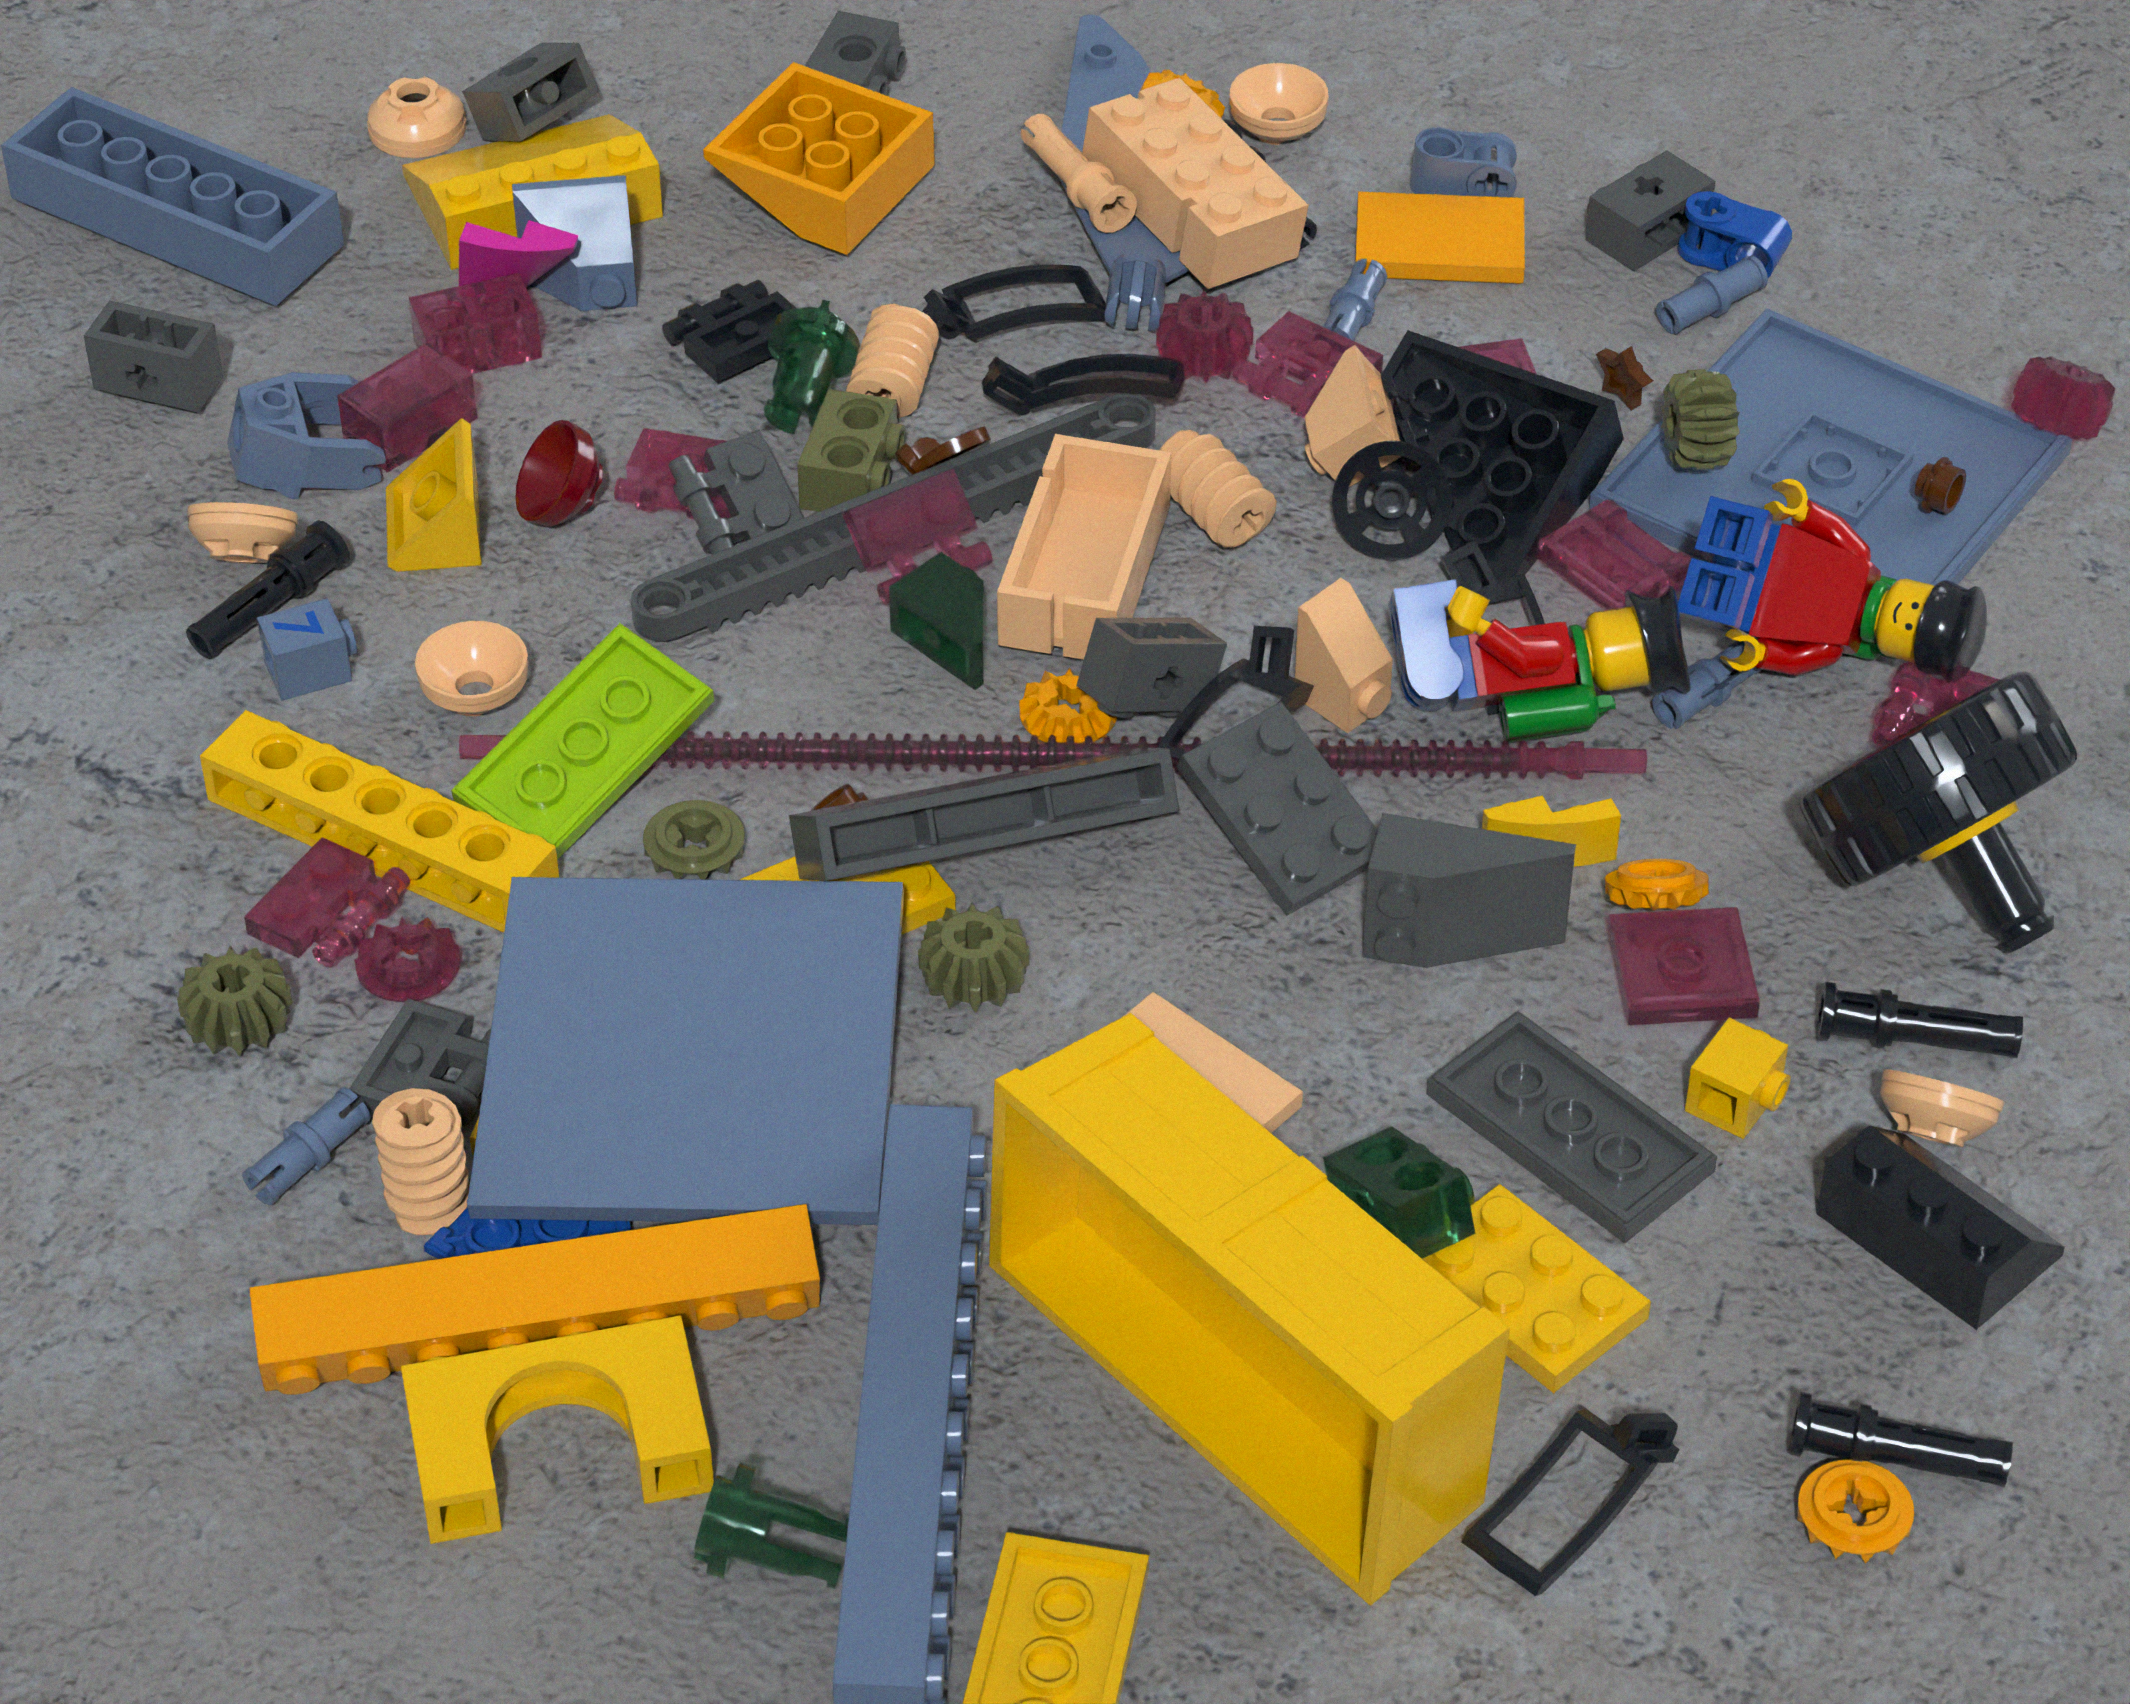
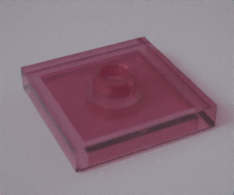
M1737 907L1609 914L1607 931L1628 1025L1727 1020L1729 1017L1732 1019L1758 1018L1760 1000Z

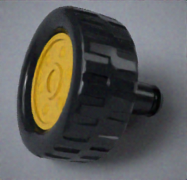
M2026 671L2017 672L1987 686L1812 785L1800 797L1799 806L1824 854L1840 879L1849 886L1861 885L1915 856L1922 863H1925L1944 854L1986 929L2000 938L2002 943L1997 947L2007 953H2011L2054 929V915L2046 916L2044 912L2045 899L2000 822L2019 810L2016 803L2017 799L2072 767L2077 760V751L2057 712L2037 680Z

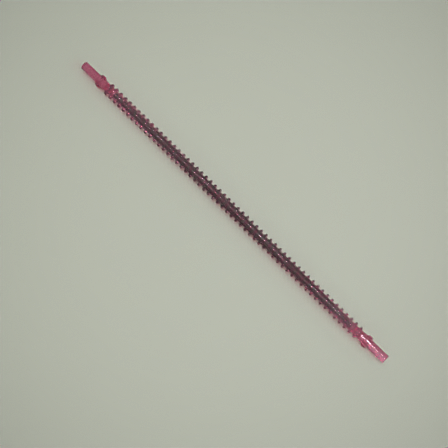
M688 731L685 738H678L651 767L657 768L660 761H667L670 768H676L677 762L684 761L687 767L692 769L695 766V762L701 761L704 762L705 768L711 769L713 763L718 761L722 762L724 769H729L732 762H740L742 769H748L750 762H757L759 768L764 770L769 762H774L779 770H783L785 764L791 762L795 764L797 770H801L804 763H812L815 770H819L822 763H830L832 770H838L841 763H847L850 770L854 771L857 769L858 764L864 763L867 764L869 771H873L876 764L881 763L885 764L887 771H892L894 764H903L905 771H910L912 764H920L922 770L926 772L929 770L930 765L937 764L940 770L945 772L948 765L954 764L957 765L960 772L965 771L966 765H975L977 772H982L984 765H993L995 772H1000L1003 765H1010L1012 771L1016 772L1023 765H1027L1032 769L1042 765L1048 766L1136 748H1158L1163 736H1159L1157 742L1151 744L1147 743L1145 736H1141L1138 743H1129L1127 736H1122L1120 743H1111L1109 736H1104L1101 743H1095L1092 737L1087 735L1084 742L1078 743L1075 742L1072 735H1069L1066 742L1061 743L1057 742L1054 735L1049 736L1048 742H1039L1037 735H1032L1029 742H1022L1020 736L1016 734L1013 735L1012 741L1005 742L1002 740V736L997 734L994 736L993 741L988 742L984 740L982 734H978L975 741H967L964 734H960L957 741H949L946 734H941L938 741H932L929 734L925 733L922 735L921 740L915 741L912 740L910 733H906L903 740L898 741L894 740L892 733H887L885 740H876L874 733H869L867 740H859L857 734L853 732L850 734L849 739L842 740L839 733L834 732L831 735V739L825 740L822 739L821 733L815 732L813 739L808 740L804 739L802 732H797L795 739H786L784 732H779L776 739H769L767 733L762 731L759 734V738L752 739L747 731H743L741 737L735 739L732 738L729 731H725L722 738H714L712 731H706L704 738H696L694 731ZM460 735V759H483L506 735ZM1195 737L1192 744H1185L1183 739H1181L1175 748L1189 752L1202 745L1200 737ZM1322 738L1319 745L1315 746L1330 767L1336 769L1341 777L1345 776L1348 769L1355 770L1358 777L1363 776L1364 770L1370 769L1373 770L1376 777H1380L1383 770H1391L1393 777H1398L1401 770H1409L1411 777H1417L1420 770L1428 771V776L1434 778L1437 771L1443 770L1446 771L1448 778H1452L1455 771L1460 770L1464 771L1466 778H1471L1473 771H1482L1484 778H1489L1492 771H1499L1501 777L1506 779L1509 776V772L1516 771L1521 779H1525L1527 773L1533 771L1536 772L1539 779H1543L1546 772L1566 774L1569 779H1583L1584 773H1646L1647 769L1646 749L1584 748L1583 741H1571L1566 746H1558V748H1546L1544 741H1539L1536 748H1528L1526 741H1520L1518 748H1511L1509 742L1504 740L1501 742L1500 747L1494 748L1489 740H1485L1482 747L1477 748L1473 746L1471 740H1467L1464 747H1455L1453 740H1448L1446 747H1438L1437 742L1432 739L1427 747H1421L1418 740L1413 739L1410 742V746L1404 747L1401 746L1400 740L1394 739L1392 746L1387 747L1383 746L1381 739H1376L1373 746H1365L1363 739H1358L1355 746H1348L1346 740L1341 738L1338 740L1337 745L1331 746L1328 745L1326 738ZM1171 757L1175 773L1180 775L1181 773L1177 769L1180 760Z

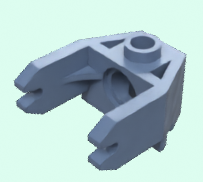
M291 372L240 387L237 393L227 441L236 480L261 489L276 490L291 499H299L301 487L361 490L381 482L380 469L372 465L385 464L386 457L383 449L368 440L309 437L305 424L343 425L363 417L364 412L361 403L354 401L367 399L366 386L350 375Z

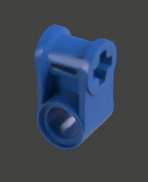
M1704 191L1692 194L1687 199L1684 211L1689 219L1687 231L1680 236L1677 249L1679 255L1685 261L1693 265L1709 267L1718 271H1722L1741 261L1745 256L1749 255L1750 257L1753 255L1764 265L1769 278L1792 240V230L1789 223L1781 215L1773 211L1762 210L1729 199L1720 193ZM1712 209H1715L1716 213L1711 216ZM1702 242L1701 249H1698L1697 245Z

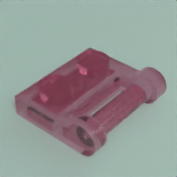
M1609 499L1539 540L1538 559L1607 610L1626 607V590H1631L1647 598L1660 597L1669 586H1673L1676 591H1682L1692 558L1685 552H1673L1627 518V511Z

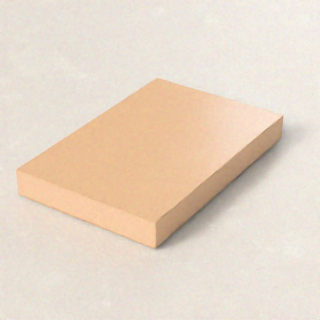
M1152 992L1127 1013H1132L1149 1027L1158 1040L1270 1133L1275 1131L1302 1107V1090L1155 992Z

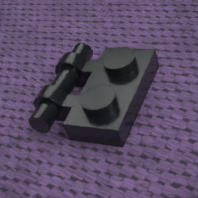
M755 280L744 286L735 283L721 290L719 298L702 306L698 303L686 306L678 311L677 318L662 325V331L666 340L670 344L684 340L685 354L717 383L811 338L810 319L778 291L768 295V291L761 280Z

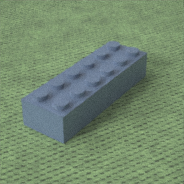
M73 87L69 88L1 144L12 199L274 306L283 301L344 245L336 191Z

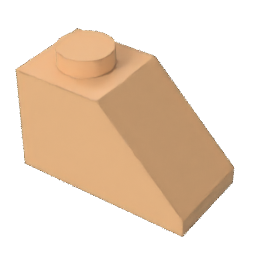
M1355 345L1344 351L1305 416L1309 443L1305 445L1307 457L1319 474L1324 475L1328 472L1334 480H1336L1346 461L1360 449L1380 441H1400L1391 400L1388 398L1383 385L1381 373ZM1388 455L1378 457L1381 468L1402 456ZM1359 470L1354 475L1349 487L1361 481L1364 477Z
M1339 578L1298 607L1295 678L1314 685L1308 701L1304 704L1348 734L1367 719L1379 716L1390 704L1393 659L1351 584L1343 578Z

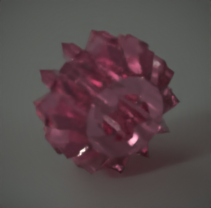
M1202 290L1200 296L1196 297L1181 293L1178 303L1164 305L1161 319H1159V327L1156 328V346L1159 347V355L1162 357L1177 359L1185 365V380L1192 376H1200L1207 383L1210 376L1215 375L1223 379H1229L1232 369L1245 368L1246 359L1250 353V345H1253L1254 328L1251 326V317L1245 313L1244 303L1229 302L1227 293H1222L1216 297L1208 296L1204 290Z
M2052 356L2046 358L2035 357L2029 359L2024 370L2021 371L2013 389L2014 397L2011 408L2024 422L2035 424L2041 430L2051 431L2057 436L2060 434L2066 435L2075 440L2080 438L2090 439L2097 437L2102 426L2106 424L2114 404L2112 400L2115 388L2102 374L2088 370L2087 366H2079L2069 360L2062 361Z

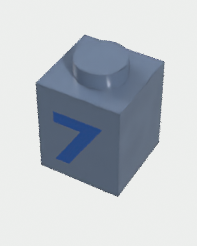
M328 598L257 617L264 663L281 701L352 681L349 656L357 654L355 636L348 619L338 621Z

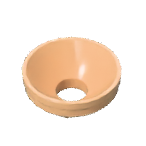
M1268 63L1245 70L1232 82L1229 95L1231 113L1234 119L1245 130L1259 137L1260 141L1272 145H1280L1288 140H1298L1301 136L1315 129L1325 117L1329 99L1328 88L1316 73L1307 68L1287 63ZM1282 118L1288 121H1273L1269 119Z
M404 77L394 81L388 89L374 100L368 111V134L372 143L381 151L402 158L429 157L451 149L462 139L467 128L466 115L460 98L448 88L439 85L427 77L419 79ZM414 100H422V101H419V102H407V101H414Z
M207 502L192 504L187 508L188 529L192 535L210 552L211 559L229 563H267L273 552L284 548L295 537L296 526L298 525L297 513L273 506L232 502Z
M465 621L443 627L431 634L421 644L416 653L415 669L421 690L434 704L449 711L457 712L460 715L481 716L485 712L506 704L522 690L527 680L529 661L524 642L511 629L487 621ZM473 682L486 683L492 687L489 692L477 695H462L458 692L461 687Z
M1885 1069L1881 1078L1882 1085L1879 1093L1889 1113L1898 1124L1897 1130L1945 1145L1963 1148L1964 1142L1974 1139L1997 1124L1999 1114L2002 1113L2004 1106L2003 1100L1988 1094L1916 1074Z

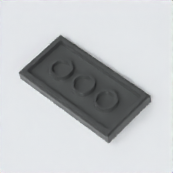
M1519 1011L1427 1079L1426 1094L1623 1243L1629 1241L1715 1172L1717 1161L1715 1154Z

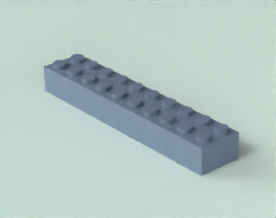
M890 1104L832 1683L834 1704H946V1698L943 1697L944 1680H949L951 1635H948L949 1618H954L956 1576L952 1573L954 1558L959 1557L960 1514H957L958 1499H963L965 1482V1456H962L963 1441H968L970 1403L969 1398L966 1397L968 1385H972L974 1368V1342L963 1341H971L972 1329L977 1328L978 1287H967V1285H975L976 1275H981L983 1236L982 1233H972V1230L980 1231L981 1221H985L987 1201V1181L974 1180V1177H984L986 1136L973 1135L972 1107Z

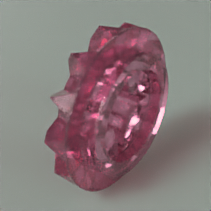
M401 916L396 927L388 928L376 924L373 938L359 940L358 957L355 959L357 977L367 991L384 1000L406 1002L407 998L415 1001L426 999L445 989L455 978L460 967L459 946L454 943L449 928L435 929L429 917L416 925H410ZM404 951L408 955L418 952L420 966L415 961H410L405 957L396 960L395 952Z

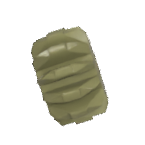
M1706 369L1687 370L1686 373L1673 374L1663 391L1664 404L1661 406L1663 413L1661 428L1664 429V446L1669 450V458L1674 465H1679L1681 468H1694L1695 470L1714 469L1715 466L1727 465L1737 450L1736 436L1740 433L1738 428L1740 412L1736 407L1737 394L1732 389L1730 379L1727 374L1712 371L1706 372Z
M971 902L967 912L959 913L946 907L941 921L927 922L924 940L921 941V948L918 949L919 969H922V976L925 977V984L928 987L929 995H944L949 1009L961 1002L969 1003L976 1013L981 1002L988 1001L1002 1007L1006 993H1020L1021 984L1024 982V974H1026V966H1029V946L1026 945V938L1022 937V930L1019 927L1018 919H1004L999 906L987 912H980Z
M230 945L226 955L217 958L204 953L201 967L185 969V979L183 980V986L179 988L177 1003L180 1016L184 1017L186 1031L191 1035L193 1043L205 1042L213 1055L228 1046L232 1047L241 1056L245 1046L255 1044L266 1049L269 1034L285 1033L287 1014L291 1013L292 995L290 985L286 984L283 969L279 966L277 959H264L257 947L240 955Z

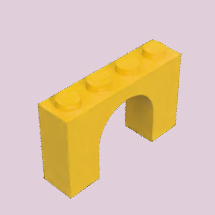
M681 1315L658 1320L645 1319L630 1325L591 1332H573L563 1337L519 1345L506 1344L495 1349L458 1356L434 1357L424 1362L401 1366L430 1544L502 1531L491 1465L496 1443L505 1430L519 1418L532 1411L553 1405L572 1404L599 1410L613 1418L624 1429L632 1445L644 1504L715 1491L711 1447Z

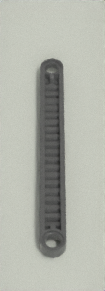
M1121 393L1109 396L649 579L638 585L631 596L634 628L643 637L654 641L676 639L706 626L714 633L718 631L723 619L729 618L733 624H736L740 621L743 612L748 609L755 616L760 614L765 602L771 601L778 607L782 605L786 594L790 592L797 599L803 597L807 586L812 583L820 590L824 588L828 577L834 575L839 582L845 580L848 570L852 567H855L859 573L866 571L870 560L874 558L882 565L887 562L890 553L894 550L901 556H904L908 553L911 544L917 542L922 548L928 546L932 535L936 533L944 540L948 538L952 528L956 525L962 531H966L969 529L974 518L979 517L983 523H986L990 520L994 510L999 509L1003 515L1008 514L1013 503L1018 500L1024 507L1028 506L1039 476L1042 477V468L1055 434L1147 448L1155 439L1156 409L1150 400L1137 394ZM1121 419H1133L1141 424L1133 427H1120L1113 422ZM658 604H670L677 608L675 611L664 615L652 614L647 611L650 607Z

